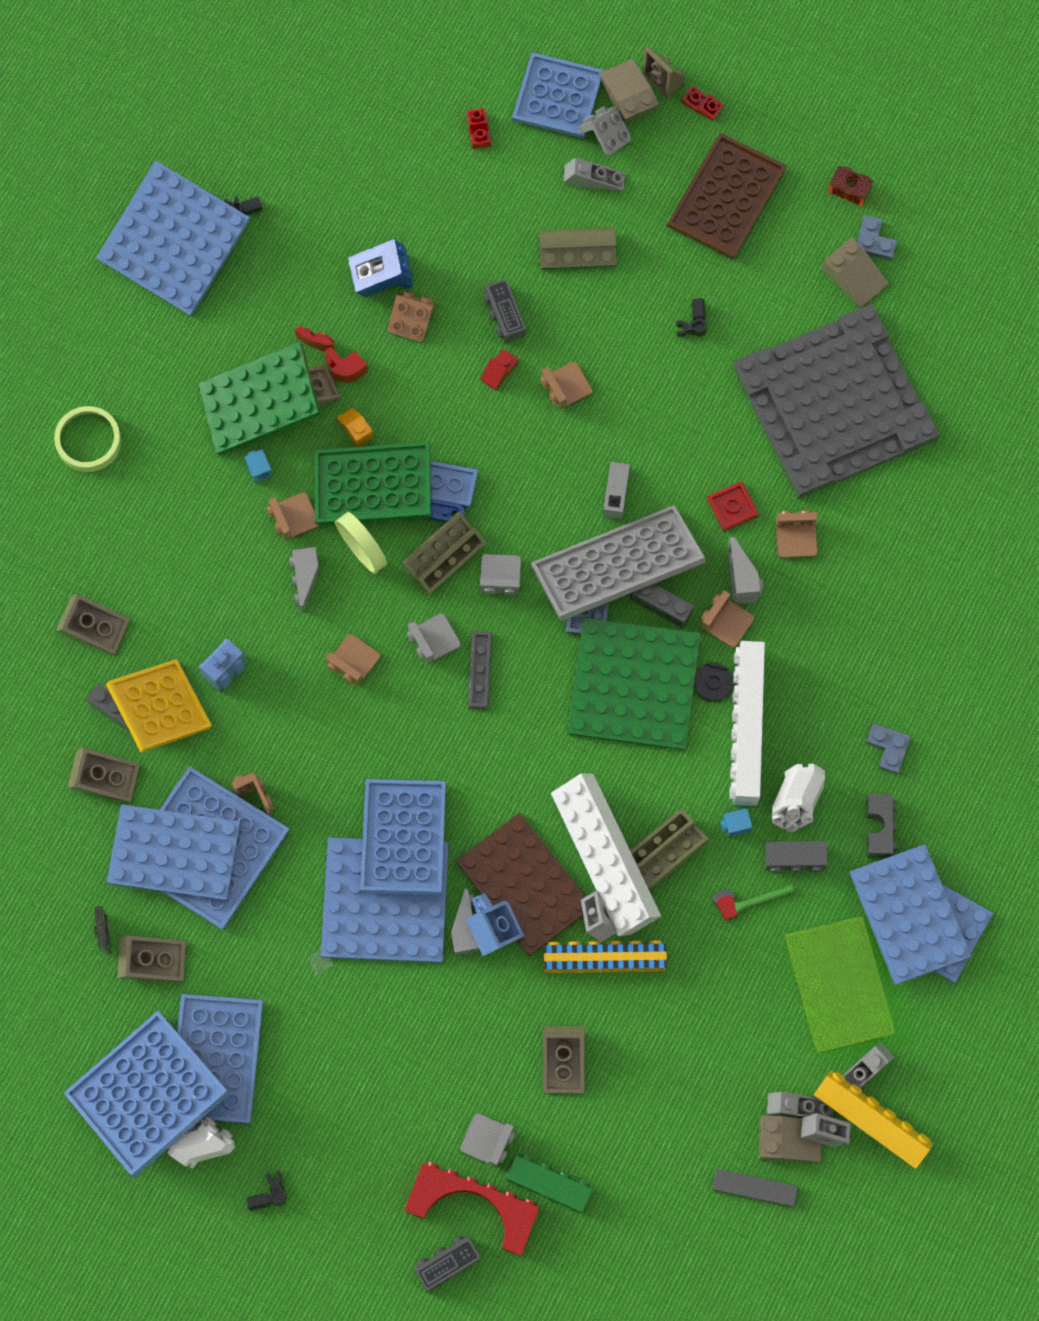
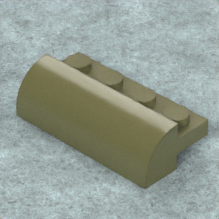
M615 227L539 230L540 268L617 265Z
M457 512L401 564L409 572L411 579L423 591L431 594L487 542L477 529L470 525L463 514Z
M681 808L631 849L630 852L650 891L707 844L709 839L695 825L693 819Z

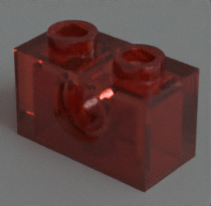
M838 166L830 182L828 192L862 207L871 190L873 180L865 174L854 172L849 167ZM847 183H854L855 186H849Z

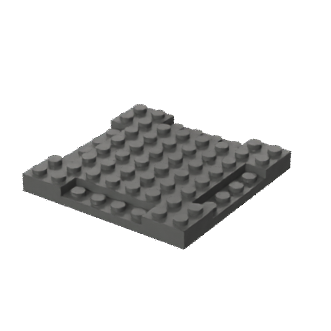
M873 304L838 317L837 321L778 346L770 349L769 347L733 362V369L798 499L935 442L939 438V433L924 403L920 402L888 340L889 335Z

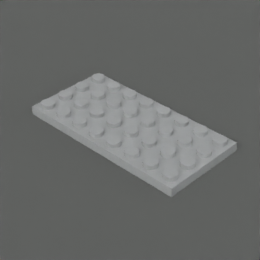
M673 505L531 562V566L560 621H563L706 563L679 512Z

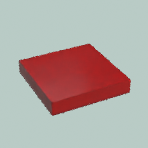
M742 481L707 496V500L723 532L759 516Z

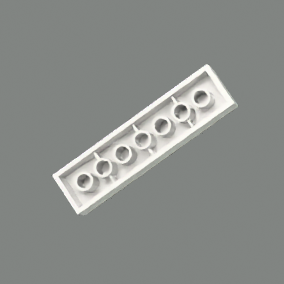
M741 641L740 646L736 647L734 653V664L737 666H735L733 683L737 685L734 686L733 703H736V705H734V710L732 711V722H736V724H733L731 741H735V743H733L731 748V760H734V763H732V768L730 769V780H734V782H731L729 799H733V805L757 806L760 799L765 642Z
M579 774L553 791L551 795L591 880L603 900L604 907L610 920L613 922L617 935H632L660 918L661 914L594 774Z

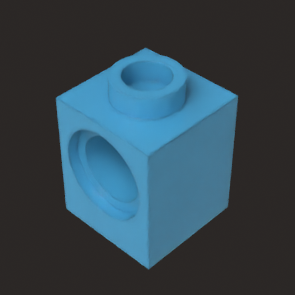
M263 450L251 451L244 457L254 483L273 476Z
M747 808L726 813L723 815V820L720 821L722 831L727 833V837L748 833L752 830Z

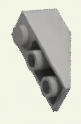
M575 157L565 165L563 182L581 188L623 191L625 173Z
M610 463L603 517L622 520L630 464Z
M316 547L292 550L293 557H289L291 569L295 568L296 574L292 576L293 586L298 588V594H295L296 606L300 605L301 612L305 611L319 574Z
M468 889L464 890L451 931L455 956L479 952V947L466 921V918L475 915L472 914L471 909L474 906L472 901L473 894L469 895Z
M880 1042L843 1076L851 1085L855 1084L861 1088L895 1057Z
M786 1092L768 1094L767 1114L803 1118L818 1113L833 1118V1108L819 1098Z

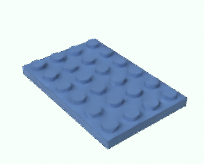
M366 779L360 893L442 895L446 781Z
M121 804L107 884L227 901L241 822Z
M925 844L849 872L895 986L971 958L969 949Z
M181 994L177 1033L230 1093L205 1115L202 1120L208 1117L213 1121L251 1124L263 1000Z

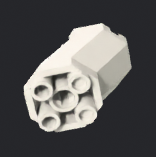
M796 764L785 771L784 782L772 806L773 824L786 829L788 832H795L813 821V810L825 783V771L815 764H808V767Z
M206 1117L204 1120L201 1119L171 1145L167 1153L184 1166L189 1164L190 1168H194L199 1161L230 1154L235 1145L231 1139L233 1135L224 1128L220 1130L212 1119Z

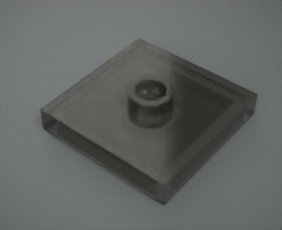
M102 906L94 907L96 918L94 932L95 937L98 938V947L104 955L111 954L108 914Z

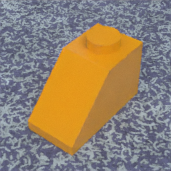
M351 408L336 417L356 447H362L374 439L372 429L363 416L355 409Z

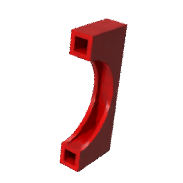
M422 1163L404 1209L406 1213L425 1219L432 1206L448 1195L455 1193L479 1195L488 1200L502 1218L505 1231L502 1250L522 1257L539 1211L536 1202L525 1199L523 1202L516 1199L517 1195L505 1191V1194L497 1192L498 1188L486 1184L484 1187L477 1184L478 1180L467 1176L466 1179L458 1177L459 1173L447 1169L446 1172L439 1169V1165L435 1163Z

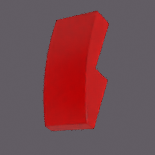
M693 85L680 101L690 109L711 120H714L724 106L710 94L706 96Z
M485 108L466 111L472 148L490 147L491 140Z
M301 325L295 329L296 338L306 345L321 351H325L329 347L335 350L334 341L328 334L323 335L319 331L314 336V333L306 327L304 329Z

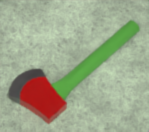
M790 885L740 902H734V891L720 890L713 896L712 900L726 921L736 918L737 913L745 908L794 893V889Z

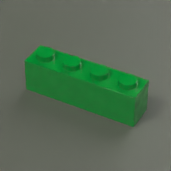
M522 1154L521 1157L516 1155L506 1181L575 1212L583 1213L592 1189L589 1188L590 1184L582 1180L575 1182L570 1179V1175L561 1171L557 1174L551 1171L552 1167L544 1163H540V1165L532 1163L533 1159Z

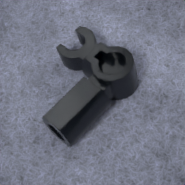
M237 196L234 197L233 201L228 202L227 199L224 201L245 215L262 211L259 197L241 201V204Z
M704 299L692 300V318L694 321H690V323H685L684 321L676 322L677 327L684 328L682 331H677L678 337H683L688 333L696 336L705 335L707 325L704 321L706 319Z
M277 1171L278 1178L276 1180H271L269 1173L266 1175L267 1182L272 1186L270 1187V1194L263 1193L247 1197L249 1211L270 1207V1204L282 1206L286 1203L287 1196L284 1186L280 1185L282 1182L280 1171Z

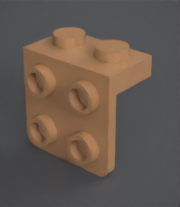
M409 291L400 292L395 298L387 328L388 332L422 342L425 339L431 313L435 311L437 303L432 302L433 299L429 297H415L414 293Z
M571 362L553 372L550 371L549 367L541 370V384L544 388H547L552 403L556 404L559 410L592 393L589 383L576 362Z
M302 492L281 502H277L275 497L268 500V513L271 518H275V529L278 535L282 534L285 541L319 527V524H315V512L306 493Z
M803 510L800 513L783 511L777 514L776 535L778 556L780 558L815 557L817 555L815 528L817 512Z
M724 590L721 595L717 594L713 599L711 610H706L702 615L701 629L731 648H735L754 621V616L729 600L730 594Z
M349 634L334 654L329 652L325 659L327 667L332 672H338L345 681L350 684L354 683L359 687L380 659V654L354 635Z
M254 772L248 775L242 774L234 779L235 781L231 782L238 797L256 790L267 814L270 817L273 816L271 811L274 810L269 795L263 794L266 790L260 776L256 778Z

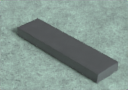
M472 631L468 709H488L492 632Z
M716 1169L712 1190L794 1207L798 1186Z

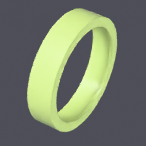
M83 406L71 410L63 416L55 430L54 440L59 456L66 465L77 471L95 472L111 464L120 451L121 434L118 425L108 412L98 407ZM83 414H97L105 417L111 423L114 431V441L110 450L102 458L92 462H80L70 458L64 452L60 443V434L65 425L73 418Z
M347 512L335 521V525L348 547L370 572L376 574L387 565V560L382 550L354 515Z

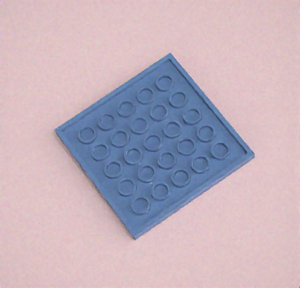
M155 160L96 258L192 316L251 218Z
M189 766L160 810L241 822L228 900L222 901L163 893L216 927L224 930L290 829Z
M328 837L321 958L443 963L449 843L444 842L442 895L360 893L363 839Z
M159 1011L153 1014L64 1092L70 1102L133 1178L139 1175L230 1094Z

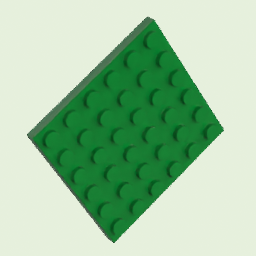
M583 618L567 734L685 750L701 633Z

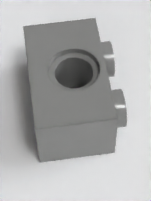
M595 891L581 899L586 932L600 942L615 935L617 931L608 916L599 892Z
M816 1113L802 1118L801 1138L836 1148L849 1144L851 1123Z

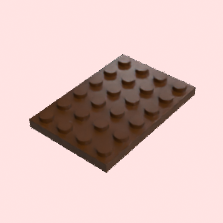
M720 133L669 219L667 227L734 260L787 166Z
M520 813L456 860L458 866L479 893H485L493 906L503 901L509 903L524 934V937L517 941L529 957L583 917L581 899L586 896Z

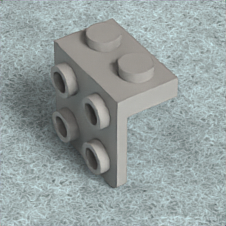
M616 106L608 109L602 107L596 110V115L583 119L584 123L578 126L581 133L594 130L607 156L631 141V136Z
M484 554L481 562L480 593L519 594L521 558L516 555Z
M439 614L419 625L415 621L408 624L407 636L411 643L415 642L418 647L416 652L420 659L424 658L426 664L460 647V641L444 614Z
M477 1113L471 1121L460 1150L465 1154L497 1167L499 1162L503 1164L507 1152L504 1151L507 1143L511 1144L516 1134L512 1132L514 1126L507 1123L505 1125Z

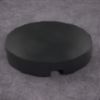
M708 663L697 670L694 688L702 699L709 702H718L724 700L730 694L733 688V676L726 666L720 663Z

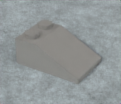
M730 537L727 550L733 602L736 605L757 603L758 598L762 596L763 580L759 579L757 570L735 537Z

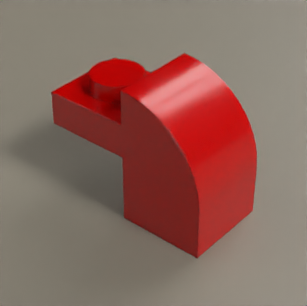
M332 347L325 350V362L332 368L331 373L335 380L350 383L358 380L368 372L367 364L355 351L342 360Z

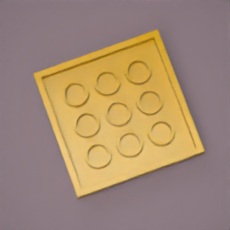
M177 659L110 680L106 684L140 752L195 735L212 727Z

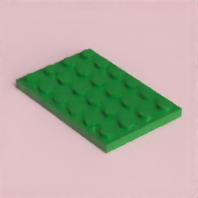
M301 342L199 383L215 452L218 455L321 414L306 354Z
M430 442L315 450V524H335V521L347 512L354 515L360 522L432 517Z

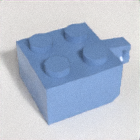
M225 639L199 666L202 677L216 690L220 691L222 688L226 689L231 684V679L236 674L240 675L244 671L246 661L243 652L228 639Z
M485 893L472 899L477 914L466 918V921L483 956L524 937L508 902L503 901L493 906Z

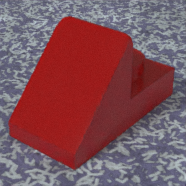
M503 349L495 359H490L480 380L496 391L518 364L519 359Z

